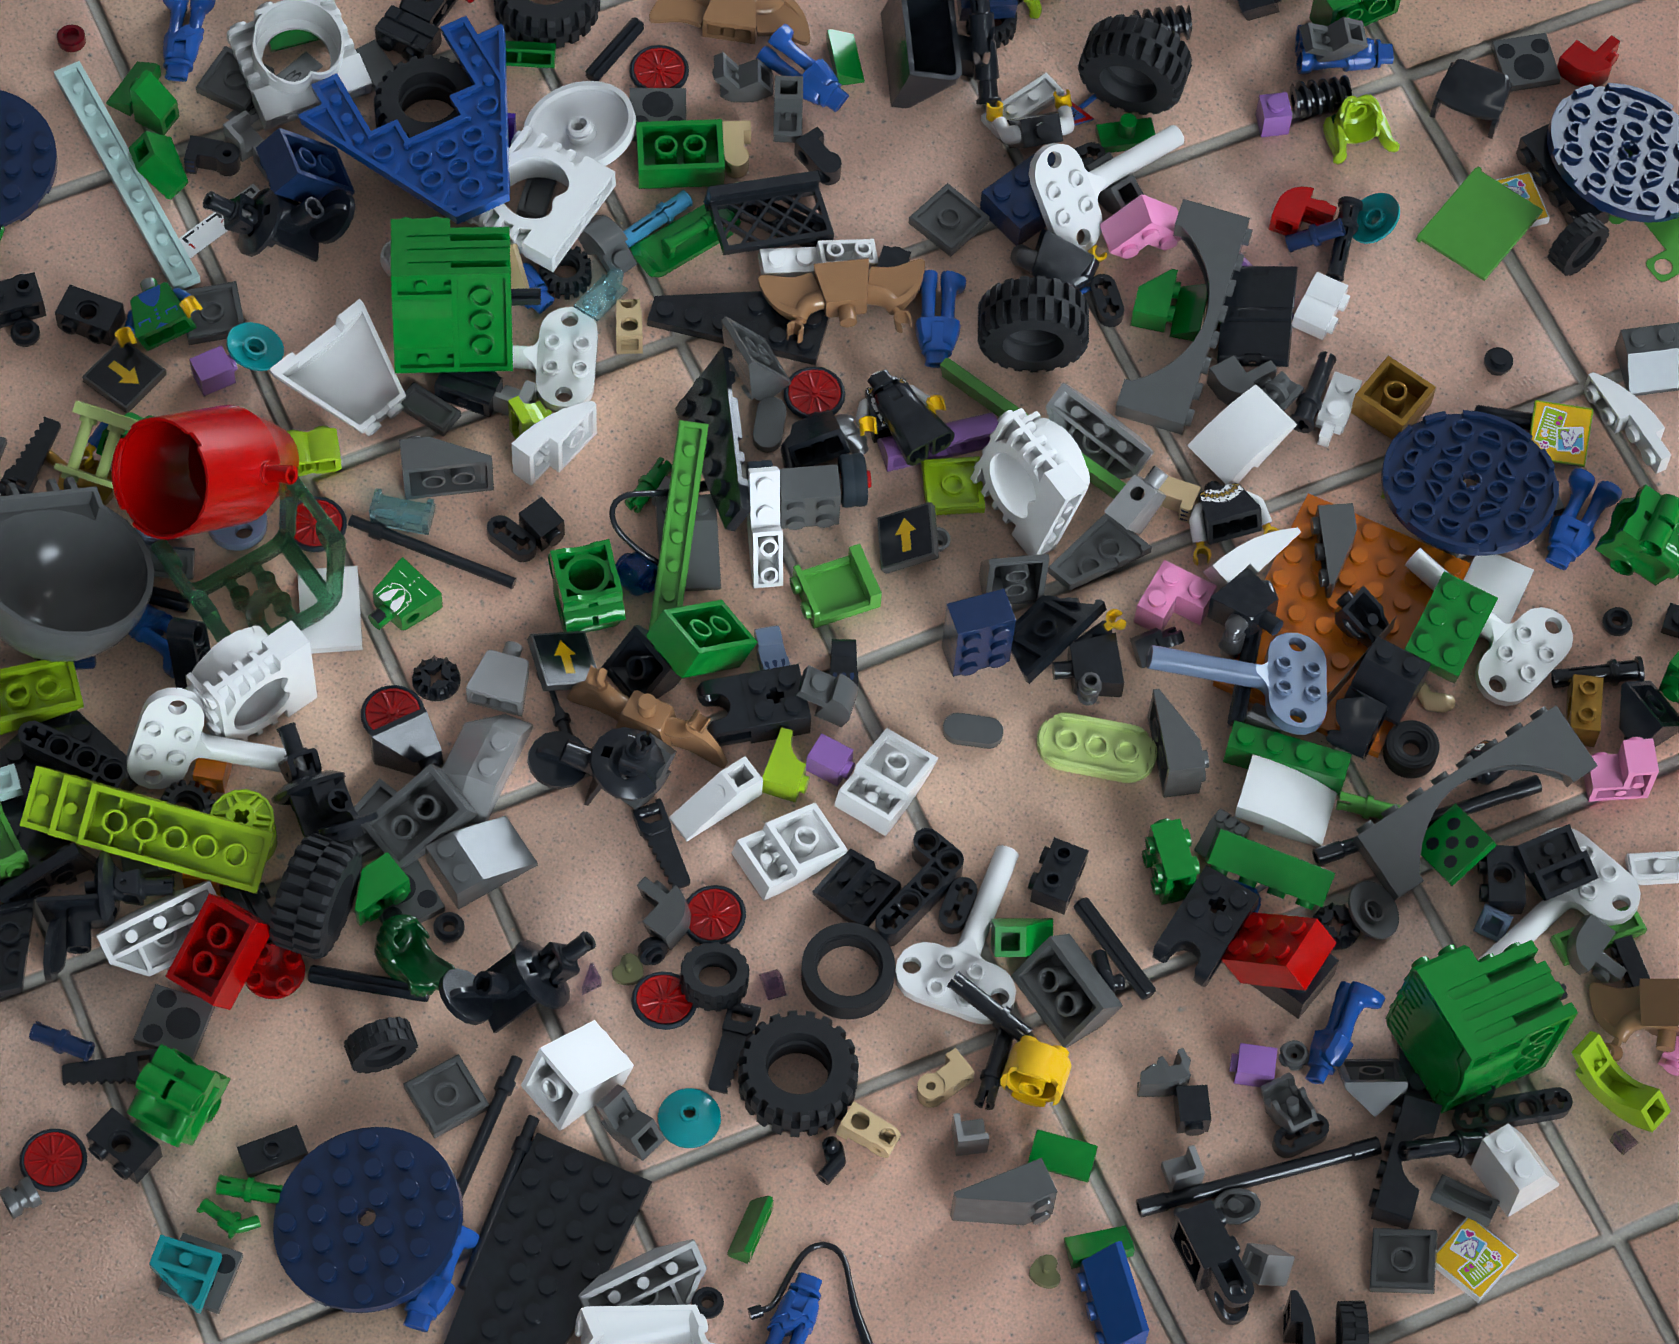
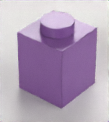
M1287 92L1259 95L1255 115L1261 137L1289 134L1292 111Z
M222 345L189 359L191 373L203 396L236 383L234 371L238 370L237 364L230 354L227 355Z
M821 733L807 755L806 771L838 787L843 778L848 779L855 767V763L852 762L853 749Z
M1240 1043L1237 1054L1232 1053L1229 1072H1235L1234 1084L1261 1088L1262 1085L1274 1080L1278 1048Z

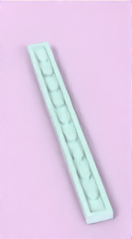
M78 61L53 71L59 87L172 289L181 288L184 290L200 283V275L148 182L136 170L128 146L81 62Z

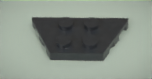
M1043 595L1016 620L1011 653L1027 683L1030 684L1107 610L1105 602L1095 600L1094 604L1080 603L1079 598H1058L1057 596Z

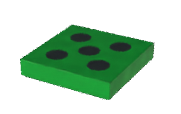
M1455 803L1426 830L1421 856L1453 886L1495 848L1497 844Z

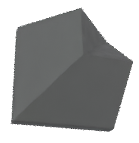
M1398 1058L1345 1059L1343 1064L1337 1067L1345 1089L1374 1117L1388 1105H1402L1408 1088V1081Z

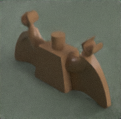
M657 0L649 14V21L651 23L682 22L699 28L702 26V37L755 44L756 30L758 37L772 36L783 24H787L794 31L793 42L804 46L810 44V30L806 16L795 0Z
M869 258L814 264V276L812 272L797 277L760 275L758 277V284L768 303L780 315L791 321L787 324V341L792 334L798 335L797 343L803 341V324L807 322L810 314L824 309L827 317H839L840 326L849 328L857 324L856 315L867 312V304L881 306L890 315H894L895 329L897 332L903 333L902 323H908L911 328L913 326L910 312L903 309L912 302L921 287L925 272V261L917 259L888 268L871 266L870 273Z
M591 665L585 681L574 685L567 696V699L573 703L598 710L617 720L618 723L615 729L627 727L640 730L641 732L647 731L646 735L651 733L670 747L673 744L676 747L688 750L724 769L728 763L723 750L706 729L711 720L710 717L703 716L696 709L689 720H682L676 718L674 708L671 705L656 699L651 694H644L634 690L631 697H628L616 690L605 680L608 671L602 667L596 669Z
M1640 979L1639 986L1626 989L1615 988L1597 982H1592L1589 985V997L1594 1016L1600 1026L1614 1037L1611 1043H1605L1609 1052L1611 1050V1056L1615 1062L1619 1061L1623 1056L1622 1042L1626 1043L1634 1032L1645 1029L1650 1034L1657 1036V1050L1664 1052L1675 1051L1676 1036H1679V979Z

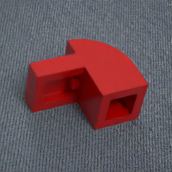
M1611 35L1594 52L1576 40L1559 58L1557 67L1560 76L1578 87L1593 84L1594 87L1603 85L1608 81L1611 68L1619 57L1617 51L1620 41Z
M1304 186L1291 188L1278 199L1271 216L1269 230L1282 235H1290L1299 232L1303 222L1318 226L1334 221L1337 207L1327 201L1312 198L1314 188Z

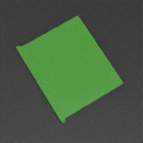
M1478 166L1418 234L1416 241L1419 243L1421 241L1485 281L1543 213V209L1488 176Z

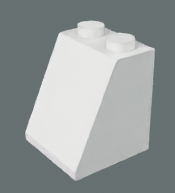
M594 1020L541 1047L521 1083V1087L557 1129L561 1131L594 1107L617 1084L622 1086L634 1065L627 1055L611 1040L607 1032Z
M1509 1123L1482 1139L1471 1165V1168L1492 1197L1500 1201L1499 1206L1507 1217L1559 1186L1558 1181L1524 1135Z

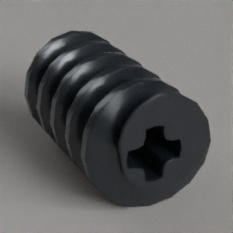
M1178 5L1175 13L1172 7L1168 6L1165 8L1164 14L1160 7L1154 9L1153 16L1149 9H1144L1142 17L1138 10H1133L1132 15H1138L1142 19H1152L1154 23L1159 25L1162 23L1168 27L1169 31H1174L1179 36L1180 33H1184L1186 40H1190L1192 17L1189 5L1186 12L1182 5Z
M1342 75L1339 81L1336 77H1331L1328 82L1326 79L1320 78L1317 83L1313 79L1308 80L1306 85L1303 81H1298L1295 86L1292 83L1290 87L1292 108L1297 118L1301 116L1302 109H1305L1307 115L1311 116L1313 107H1316L1319 115H1322L1324 106H1327L1329 113H1333L1334 105L1337 104L1340 108L1343 101L1347 97L1352 96L1348 76Z

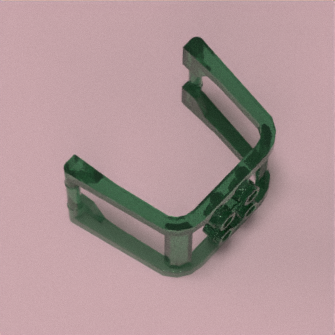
M299 477L291 485L279 483V531L275 537L261 547L200 581L194 583L189 581L180 569L183 567L180 557L167 540L160 539L151 545V550L178 592L192 604L217 643L230 635L231 632L221 620L218 609L208 595L223 586L230 592L234 608L245 614L248 626H260L268 635L290 620L302 631L330 614L342 598L346 539ZM299 498L317 521L315 524L316 534L327 557L326 582L293 539L296 533L297 502H299ZM280 553L284 555L318 600L313 606L299 614L292 607L290 595L282 592L277 585L274 574L270 571H265L261 566ZM250 571L256 578L258 588L252 596H250L247 587L239 585L236 579ZM271 603L275 614L287 619L272 629L266 622L264 612Z

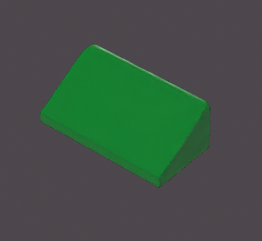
M828 29L826 42L833 72L838 78V82L842 86L864 83L865 80L854 34Z
M137 61L107 100L106 104L131 117L133 108L129 89L132 81L136 77H140L145 69L151 71L159 80L161 77L160 65Z
M1206 284L1180 287L1170 337L1189 341L1195 340L1201 330L1207 300Z
M1037 1130L1028 1163L1042 1158L1048 1172L1089 1182L1098 1146L1043 1130Z
M768 1195L749 1202L727 1252L729 1257L746 1264L750 1263L773 1211V1197Z
M1126 1225L1065 1237L1064 1243L1071 1269L1081 1267V1262L1084 1259L1118 1241H1122L1126 1257H1132L1135 1248Z

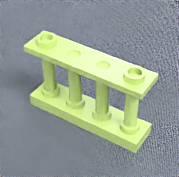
M75 401L72 412L80 414L79 420L81 425L68 465L55 463L54 469L61 471L60 477L64 479L66 477H73L75 482H78L79 478L113 489L112 480L107 479L117 443L120 440L121 434L124 435L125 431H129L131 429L130 426L139 420L82 401ZM97 421L108 424L107 430L110 431L96 474L94 475L79 470L92 427L97 424Z

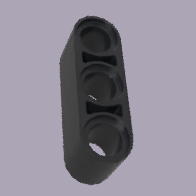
M174 617L167 626V642L176 688L185 689L187 687L185 675L190 672L192 673L197 663L211 648L207 627L204 622Z

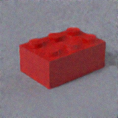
M209 893L165 977L212 1006L231 1010L270 937L269 930L271 927L269 923L232 901Z
M1252 912L1245 920L1235 939L1229 944L1221 960L1240 983L1306 991L1337 942L1317 918Z

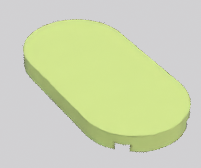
M1063 712L1054 715L1053 718L1042 723L1037 735L1036 744L1040 757L1050 767L1061 771L1117 782L1132 783L1147 777L1153 770L1157 759V746L1154 740L1152 741L1148 736L1149 733L1143 728L1132 724Z

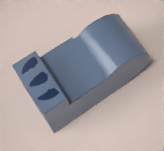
M776 625L754 629L760 670L789 666L790 662L785 652L780 627Z

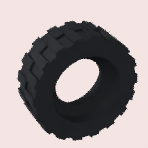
M1592 213L1583 214L1573 220L1558 235L1549 249L1547 258L1565 276L1578 273L1602 250L1609 237V229Z
M706 942L698 947H693L692 951L686 953L684 961L682 960L680 985L685 999L693 1003V1006L700 1007L705 1011L715 1010L719 1012L724 1009H731L736 1004L738 1005L747 994L749 964L746 963V957L742 956L737 948L734 949L726 943ZM719 967L728 971L730 980L724 986L713 987L703 984L699 979V974L704 968Z
M388 1017L368 1023L356 1029L344 1041V1047L352 1069L357 1071V1073L365 1074L380 1072L399 1065L406 1059H409L417 1051L416 1048H418L408 1019L401 1017Z
M1338 1301L1335 1317L1336 1344H1369L1368 1314L1365 1301Z

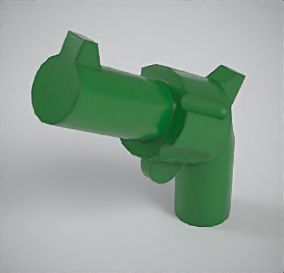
M205 1198L196 1210L198 1213L205 1212L215 1219L217 1226L228 1233L229 1239H232L236 1233H244L261 1227L258 1215L241 1220L242 1215L240 1212L224 1211L208 1198Z

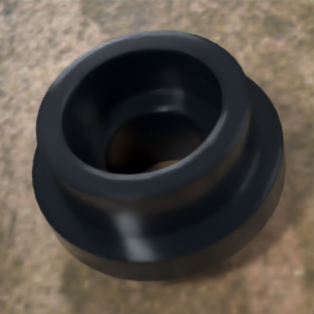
M19 319L11 328L12 341L21 347L34 345L40 338L39 326L30 319ZM23 333H30L27 336H21Z
M1615 607L1609 609L1604 614L1602 625L1610 635L1623 636L1630 631L1632 618L1626 609ZM1612 621L1620 622L1621 626L1615 625Z
M445 912L436 918L433 929L435 936L439 940L450 943L462 937L465 926L463 919L453 912ZM448 925L455 928L451 932L444 931V927Z
M655 936L643 940L638 946V958L643 965L659 964L664 960L668 952L667 944Z
M703 1287L695 1292L692 1305H697L700 1314H703L706 1319H712L722 1312L724 1299L717 1289ZM710 1300L714 1305L711 1308H705L702 1306V1302Z

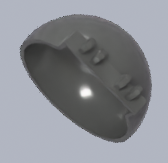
M66 477L64 479V490H60L54 478L46 481L47 492L19 494L16 484L8 483L6 485V496H1L0 493V639L21 653L52 662H73L94 657L117 645L136 627L152 595L155 572L151 553L141 535L126 519L103 505L97 486L78 488L73 477Z

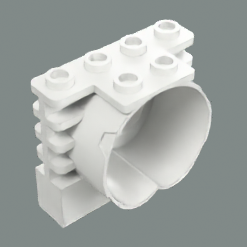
M282 0L274 4L273 2H266L254 11V21L235 23L227 31L226 39L233 50V55L239 64L241 74L245 78L247 88L251 92L253 104L265 131L299 119V114L321 105L312 90L311 84L336 73L352 99L371 93V79L360 54L354 48V42L348 34L347 26L341 18V12L337 8L335 0ZM287 30H303L314 34L325 44L330 55L331 64L330 69L327 71H310L304 79L292 82L270 72L264 66L262 56L268 42L277 34Z
M526 125L522 131L519 130L515 133L509 147L510 187L528 178L541 177L553 179L568 187L567 191L554 198L551 213L543 218L531 219L521 217L510 211L505 204H502L466 222L469 224L475 223L479 227H509L510 244L517 243L519 253L524 254L526 258L554 272L616 186L615 171L586 155L583 159L578 157L572 149L568 151L562 148L561 143L557 141L551 142L545 134L541 133L539 135L533 132L532 127Z
M1020 408L1014 412L1008 410L998 418V425L989 437L991 439L982 450L983 455L975 464V470L970 479L974 484L982 481L985 484L981 491L984 497L991 495L994 500L992 507L995 510L1000 509L1004 514L1002 520L1006 524L1013 522L1016 525L1011 535L1028 556L1047 554L1056 548L1088 490L1090 476L1079 446L1062 426L1050 421V419L1040 418L1041 415L1038 411L1027 416L1026 412Z
M292 620L270 635L260 626L244 628L228 635L211 648L197 663L192 673L190 672L185 675L187 682L185 689L193 692L202 701L205 713L204 719L207 721L206 726L210 735L248 741V736L253 734L259 736L263 733L265 727L278 723L277 718L283 713L290 717L317 698L310 641Z

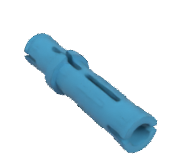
M681 190L680 193L667 202L657 204L655 210L624 230L623 232L628 238L625 241L628 248L647 237L665 223H672L675 216L688 207L693 206V201L685 190Z

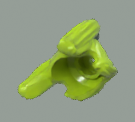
M1365 94L1359 97H1347L1337 114L1327 117L1324 121L1323 132L1333 154V163L1340 164L1345 161L1347 157V143H1363L1370 141L1375 136L1378 137L1384 149L1389 152L1395 153L1400 148V144L1392 137L1391 128L1381 110L1379 102L1372 95Z

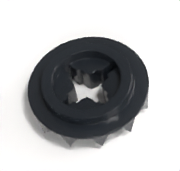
M435 655L428 660L422 659L417 668H414L412 684L417 694L429 701H443L450 698L458 690L461 681L457 665L450 662L447 657L442 659L437 658ZM441 670V678L443 680L438 679L431 686L430 674L436 675Z
M1332 902L1327 906L1320 907L1313 915V918H1317L1337 942L1332 950L1346 949L1358 939L1360 930L1353 922L1349 909L1345 904L1335 905ZM1333 917L1337 919L1339 924H1344L1341 926L1339 936L1334 927L1328 926L1331 925Z

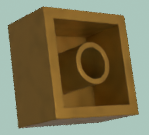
M1388 355L1355 394L1351 413L1393 440L1408 425H1414L1431 406L1436 386Z

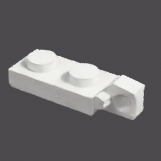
M1336 371L1334 372L1315 423V427L1321 429L1317 442L1318 445L1328 448L1333 433L1340 435L1344 432L1351 414L1355 394L1361 388L1362 380Z

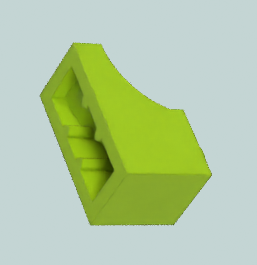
M519 395L508 400L509 430L515 440L535 423L553 414L550 409L545 410L541 401L527 404L522 402Z
M781 727L762 777V793L796 803L799 793L805 794L810 776L806 775V763L800 762L792 750L793 730Z

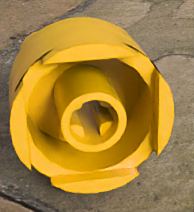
M1029 1035L1022 1036L1021 1040L1012 1046L1000 1079L1001 1086L1004 1090L1006 1086L1011 1089V1096L1024 1104L1045 1107L1046 1102H1053V1106L1057 1105L1060 1102L1072 1068L1068 1058L1069 1051L1059 1045L1051 1046L1039 1042L1036 1038Z

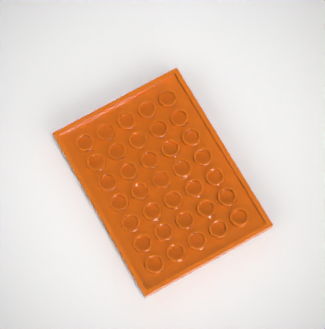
M1308 493L1291 528L1298 527L1301 533L1277 554L1265 580L1273 583L1279 598L1276 616L1283 620V626L1274 636L1264 629L1262 630L1256 664H1265L1267 649L1270 642L1276 636L1286 632L1308 636L1317 642L1325 653L1328 696L1368 649L1357 639L1347 636L1335 624L1334 611L1339 606L1336 601L1345 592L1350 591L1353 593L1364 586L1383 606L1384 615L1389 624L1396 617L1393 629L1384 640L1404 650L1434 592L1405 566L1406 562L1419 548H1422L1448 573L1461 580H1464L1471 563L1355 513L1357 531L1352 548L1331 598H1326L1325 587H1320L1318 573L1319 569L1322 568L1321 562L1315 559L1314 546L1318 542L1317 536L1311 533L1310 520L1311 517H1315L1318 505H1332V503ZM1289 645L1295 651H1302L1296 645ZM1240 653L1238 654L1237 658H1235V659H1233V660H1238V661H1239ZM1356 672L1327 705L1325 719L1316 732L1327 736V731L1341 729L1336 719L1337 700L1345 697ZM1213 681L1212 686L1233 694L1234 684ZM1251 688L1249 702L1265 706L1263 692L1259 689ZM1290 716L1295 722H1303L1298 716ZM1384 720L1368 753L1375 758L1379 757L1386 736L1394 724Z

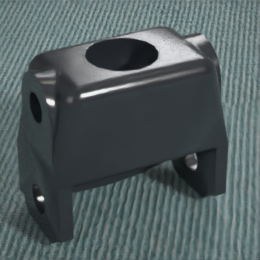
M1457 59L1455 62H1451L1440 84L1432 105L1430 117H1436L1442 103L1460 113L1480 119L1492 120L1488 138L1493 139L1513 83L1510 82L1509 76L1464 59Z

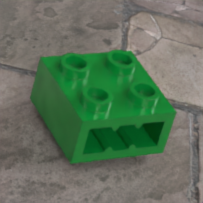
M1165 818L1158 820L1150 825L1148 837H1145L1146 848L1142 850L1143 863L1145 868L1151 869L1153 876L1150 878L1151 889L1154 895L1159 896L1161 905L1183 901L1196 882L1197 874H1200L1198 859L1196 856L1191 855L1189 848L1192 845L1189 830L1187 828L1183 829L1181 819L1171 820Z

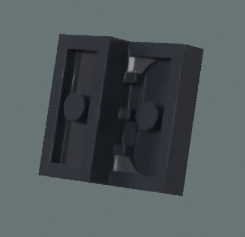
M1570 824L1513 847L1527 877L1544 901L1599 879L1587 850L1581 851Z
M850 848L812 892L817 899L848 923H857L869 927L876 919L878 913L901 891L902 887L898 880L876 869L874 861Z
M1291 1290L1283 1311V1343L1316 1344L1312 1320L1304 1300L1297 1290Z

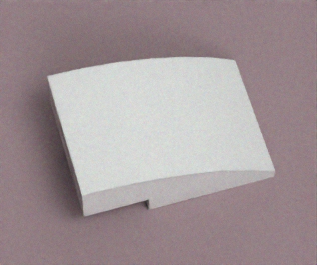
M1254 385L1219 413L1187 446L1226 485L1239 483L1253 467L1258 468L1297 424L1258 385Z
M588 401L564 408L545 417L523 432L511 443L513 473L530 486L549 467L560 473L597 434L596 403Z
M1298 527L1282 529L1253 538L1215 561L1203 573L1213 584L1217 585L1218 589L1224 587L1241 571L1243 572L1247 568L1256 574L1296 538L1301 531Z
M886 728L856 764L854 773L839 789L834 806L886 836L924 784L938 757Z
M1253 754L1234 817L1263 825L1262 831L1315 847H1321L1337 793L1295 769Z
M812 803L766 822L762 830L738 839L732 850V855L762 900L765 901L820 872L846 854L848 849L818 805Z

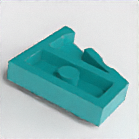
M160 1235L149 1265L196 1313L201 1314L221 1263L222 1254Z

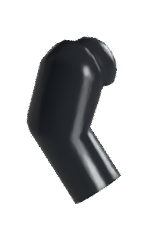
M1104 950L1094 951L1091 958L1095 969L1113 993L1115 991H1122L1125 988L1123 975L1112 974L1108 957Z
M828 1136L822 1142L826 1164L816 1175L826 1185L831 1183L846 1164L843 1144L834 1136Z

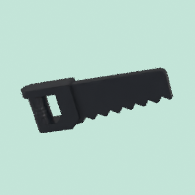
M45 416L43 417L44 422L39 424V430L34 431L35 436L30 438V444L25 445L26 451L20 453L21 458L16 459V465H12L7 469L2 477L11 481L13 476L18 478V483L24 484V488L30 492L33 491L38 481L37 476L61 429V424L58 421ZM0 483L1 496H6V485Z
M661 798L655 799V803L631 810L640 836L644 840L649 841L648 847L653 848V855H657L656 861L661 863L660 869L665 870L664 876L668 877V883L672 885V888L675 885L679 889L689 886L691 882L674 839L672 825ZM657 814L661 817V820L652 823L642 821V819Z
M740 1002L738 1005L736 1004L733 1008L727 1010L722 1026V1037L708 1084L709 1090L728 1094L727 1088L731 1087L730 1080L734 1079V1072L738 1070L737 1064H739L741 1049L744 1048V1041L749 1034L753 1033L755 1035V1027L758 1024L761 1007ZM733 1013L752 1018V1020L745 1023L731 1019Z
M158 1048L127 1052L125 1056L64 1064L62 1066L63 1085L65 1086L69 1082L72 1085L78 1082L82 1085L87 1082L93 1085L97 1081L101 1085L106 1081L109 1084L115 1081L121 1084L126 1081L128 1084L136 1086L137 1078L141 1073L139 1061L148 1060L150 1063Z

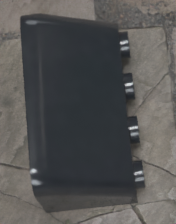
M888 0L881 12L890 103L891 107L911 108L953 86L962 74L954 0Z

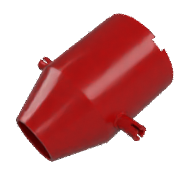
M220 405L146 418L130 426L131 429L126 436L120 438L117 443L111 472L116 500L121 510H126L134 521L132 525L147 536L168 540L242 525L258 519L289 485L296 482L298 478L299 454L293 438L285 429L245 408L235 405Z

